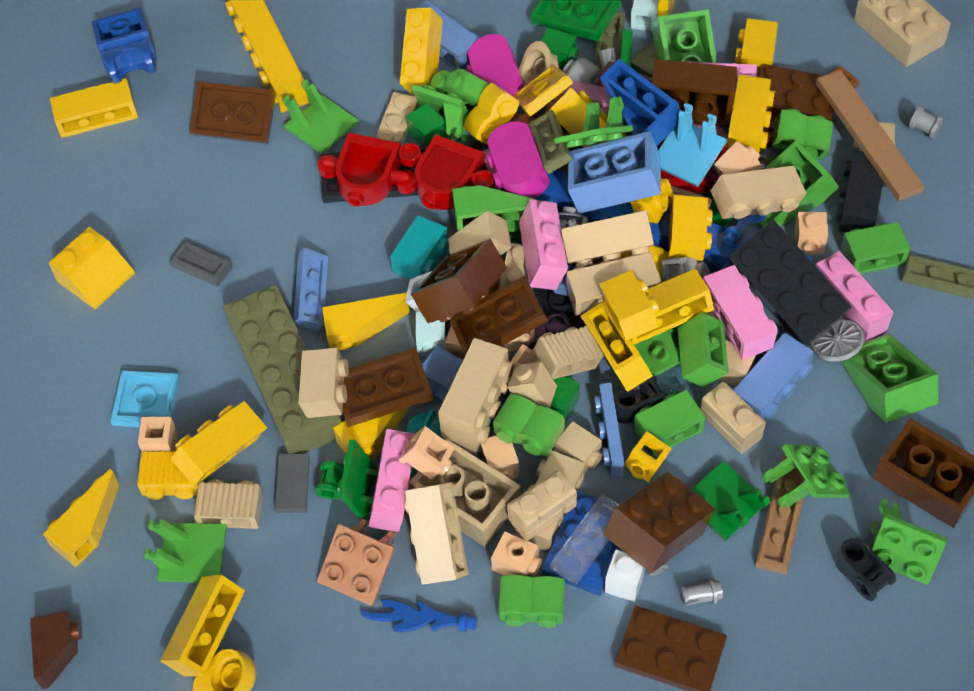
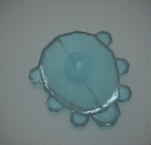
M676 365L656 376L661 390L669 388L671 389V394L681 393L685 390L689 393L691 391L690 385L694 384L682 378L681 365Z

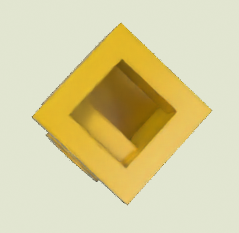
M661 179L660 195L630 201L634 213L647 210L649 222L659 223L663 213L668 208V204L673 201L674 193L669 180Z
M646 431L630 453L624 466L630 470L633 477L644 479L649 483L672 448ZM645 445L659 454L657 460L642 450Z

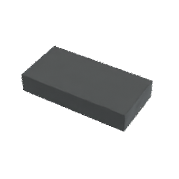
M187 241L182 244L170 260L172 267L216 287L221 284L233 267L231 261Z
M279 454L275 501L276 513H307L309 454Z

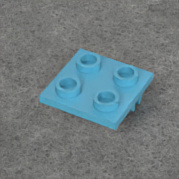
M685 103V111H679L678 126L667 136L658 150L660 154V170L698 187L727 140L716 134L715 123L717 117L711 113L707 115L709 121H703V129L694 126L692 120L693 106Z

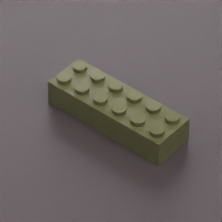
M277 285L223 305L230 329L287 454H304L335 441L333 428L342 423L339 415L307 418L298 404L302 351L308 350Z

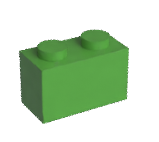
M899 222L889 224L881 223L875 227L865 229H853L844 233L840 250L860 274L905 265L910 246Z
M702 312L678 327L683 379L705 387L729 373L724 322Z
M685 390L679 394L672 393L668 395L661 403L653 407L646 406L635 415L634 431L640 439L647 431L672 448L703 432L706 417L688 391ZM645 445L652 457L658 455V453Z

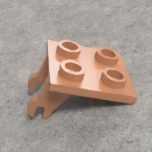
M362 518L359 524L353 528L338 524L317 582L370 606H374L396 548L393 546L392 539L397 536V532L388 531L386 536L376 540L365 535L366 531L364 529L366 526H369V520Z

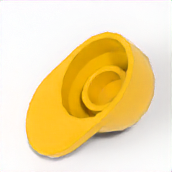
M224 649L212 658L204 676L195 677L192 691H250L256 680L255 663L248 654L240 650Z

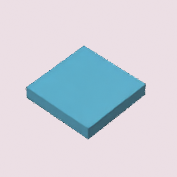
M122 370L110 419L112 426L140 427L141 417H172L180 383L179 373Z

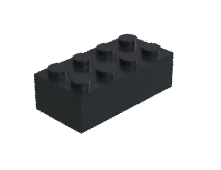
M774 219L728 257V264L736 266L739 273L747 278L751 290L787 331L806 347L810 346L851 310L852 306Z

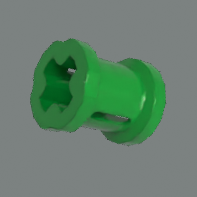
M324 461L320 467L322 475L320 483L316 485L315 494L323 499L338 500L340 499L338 482L342 479L344 465L336 461Z

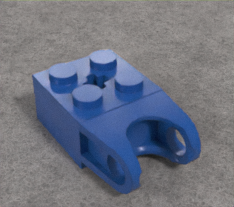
M141 7L91 21L99 53L113 84L120 83L122 77L132 70L143 69L149 74L156 72V54Z

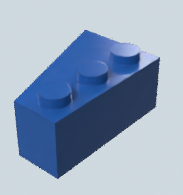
M618 59L600 77L605 95L609 101L612 97L622 98L624 103L622 122L624 126L632 125L633 131L628 132L630 136L650 131L657 146L678 126L680 111L678 102L622 60Z

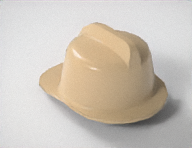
M542 41L530 44L525 51L519 67L524 86L551 65L559 68L557 56L551 54L548 46Z

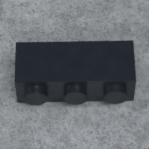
M855 150L852 161H846L843 176L848 177V182H842L839 198H844V204L838 203L835 219L840 220L838 231L845 233L853 229L875 227L883 186L882 178L864 152Z

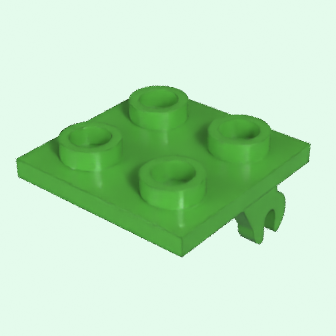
M305 79L301 85L306 91L310 106L301 112L295 99L290 101V96L286 95L283 98V102L288 108L291 120L284 127L318 153L323 154L358 125L359 120L322 94L319 95L313 83L309 85L308 79Z
M413 85L411 90L421 106L428 103L438 114L445 116L446 133L448 136L452 135L451 140L457 142L459 138H462L461 142H468L464 124L469 112L462 98L450 92L447 95L439 93L429 85H423L422 87Z
M610 98L606 128H600L599 116L601 114L599 103L591 102L586 107L583 132L554 138L555 144L566 143L567 148L582 145L591 146L600 144L601 141H613L623 138L622 133L633 131L632 125L623 126L622 110L624 103L622 98Z
M677 327L634 345L650 372L655 374V376L676 365H681L680 350L674 345V342H679Z
M785 444L782 450L787 458L762 476L765 483L768 481L772 483L788 472L798 468L805 479V482L778 500L777 503L780 508L783 506L787 508L809 494L813 498H848L851 495L845 486V479L840 473L836 472L830 463L829 454L820 446Z
M888 499L881 500L878 507L882 513L881 528H878L880 522L878 520L874 521L870 528V532L874 535L872 551L888 564L894 572L929 585L948 538L902 520L899 506L896 502L892 508L886 506Z
M154 519L149 520L148 528L156 532L163 539L162 550L156 548L155 552H151L150 548L144 550V558L151 560L159 568L158 582L199 583L204 576L221 575L227 531L226 524L167 523V521L160 519V524H157Z

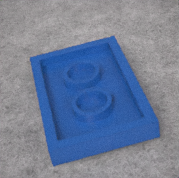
M577 491V506L566 514L542 567V574L563 578L566 584L600 596L606 583V575L615 550H620L618 546L603 535L617 505ZM589 512L588 517L585 519V521H584V522L582 523V525H581V521H582L583 518L586 516V514ZM571 536V540L568 542V544H567V545L565 546V548H564V544L567 542V540H568L569 537Z

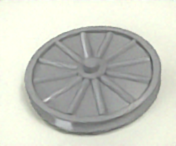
M841 319L811 344L812 350L817 357L825 361L838 362L847 360L856 355L863 347L864 334L862 328L856 322Z

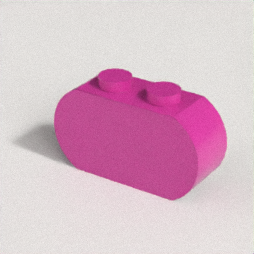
M490 34L479 38L472 44L468 51L470 65H467L468 72L488 83L496 84L511 95H514L524 87L514 53L504 36Z
M514 121L496 128L487 140L490 153L486 154L492 170L495 168L497 172L493 173V177L498 189L504 188L505 192L533 199L538 197L546 190L550 180L543 167L528 124Z

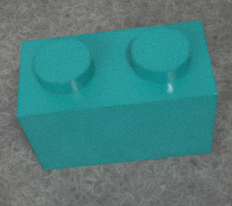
M417 215L390 255L392 272L405 278L413 279L433 271L440 255H444L449 248L447 227Z

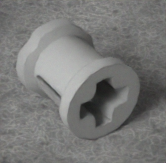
M919 106L912 116L908 127L924 131L929 134L930 138L934 139L945 117H936L924 111V107Z

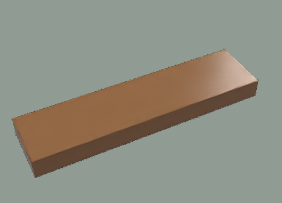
M782 455L780 463L787 458V456ZM798 468L775 481L755 567L787 574L804 498L787 508L785 506L780 508L777 502L782 496L790 493L805 482Z

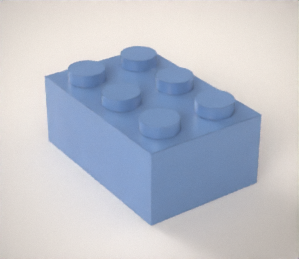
M650 131L570 151L573 160L569 162L568 191L579 214L661 194L660 154Z

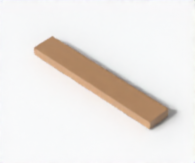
M842 70L817 78V87L896 200L901 201L922 193L924 185Z

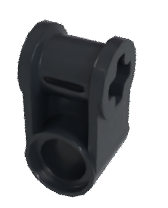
M651 373L653 375L651 378L628 392L624 386L615 391L614 404L617 422L621 424L632 423L635 420V415L646 406L653 407L661 403L669 395L661 390L657 384L655 374ZM621 404H629V405H631V406H628V407H627V406H623V405H621Z
M849 538L843 542L836 556L835 564L837 569L855 586L861 596L868 601H873L877 598V593L882 588L896 582V575L890 566L882 561L864 541L858 538ZM846 553L856 555L859 561L850 560Z

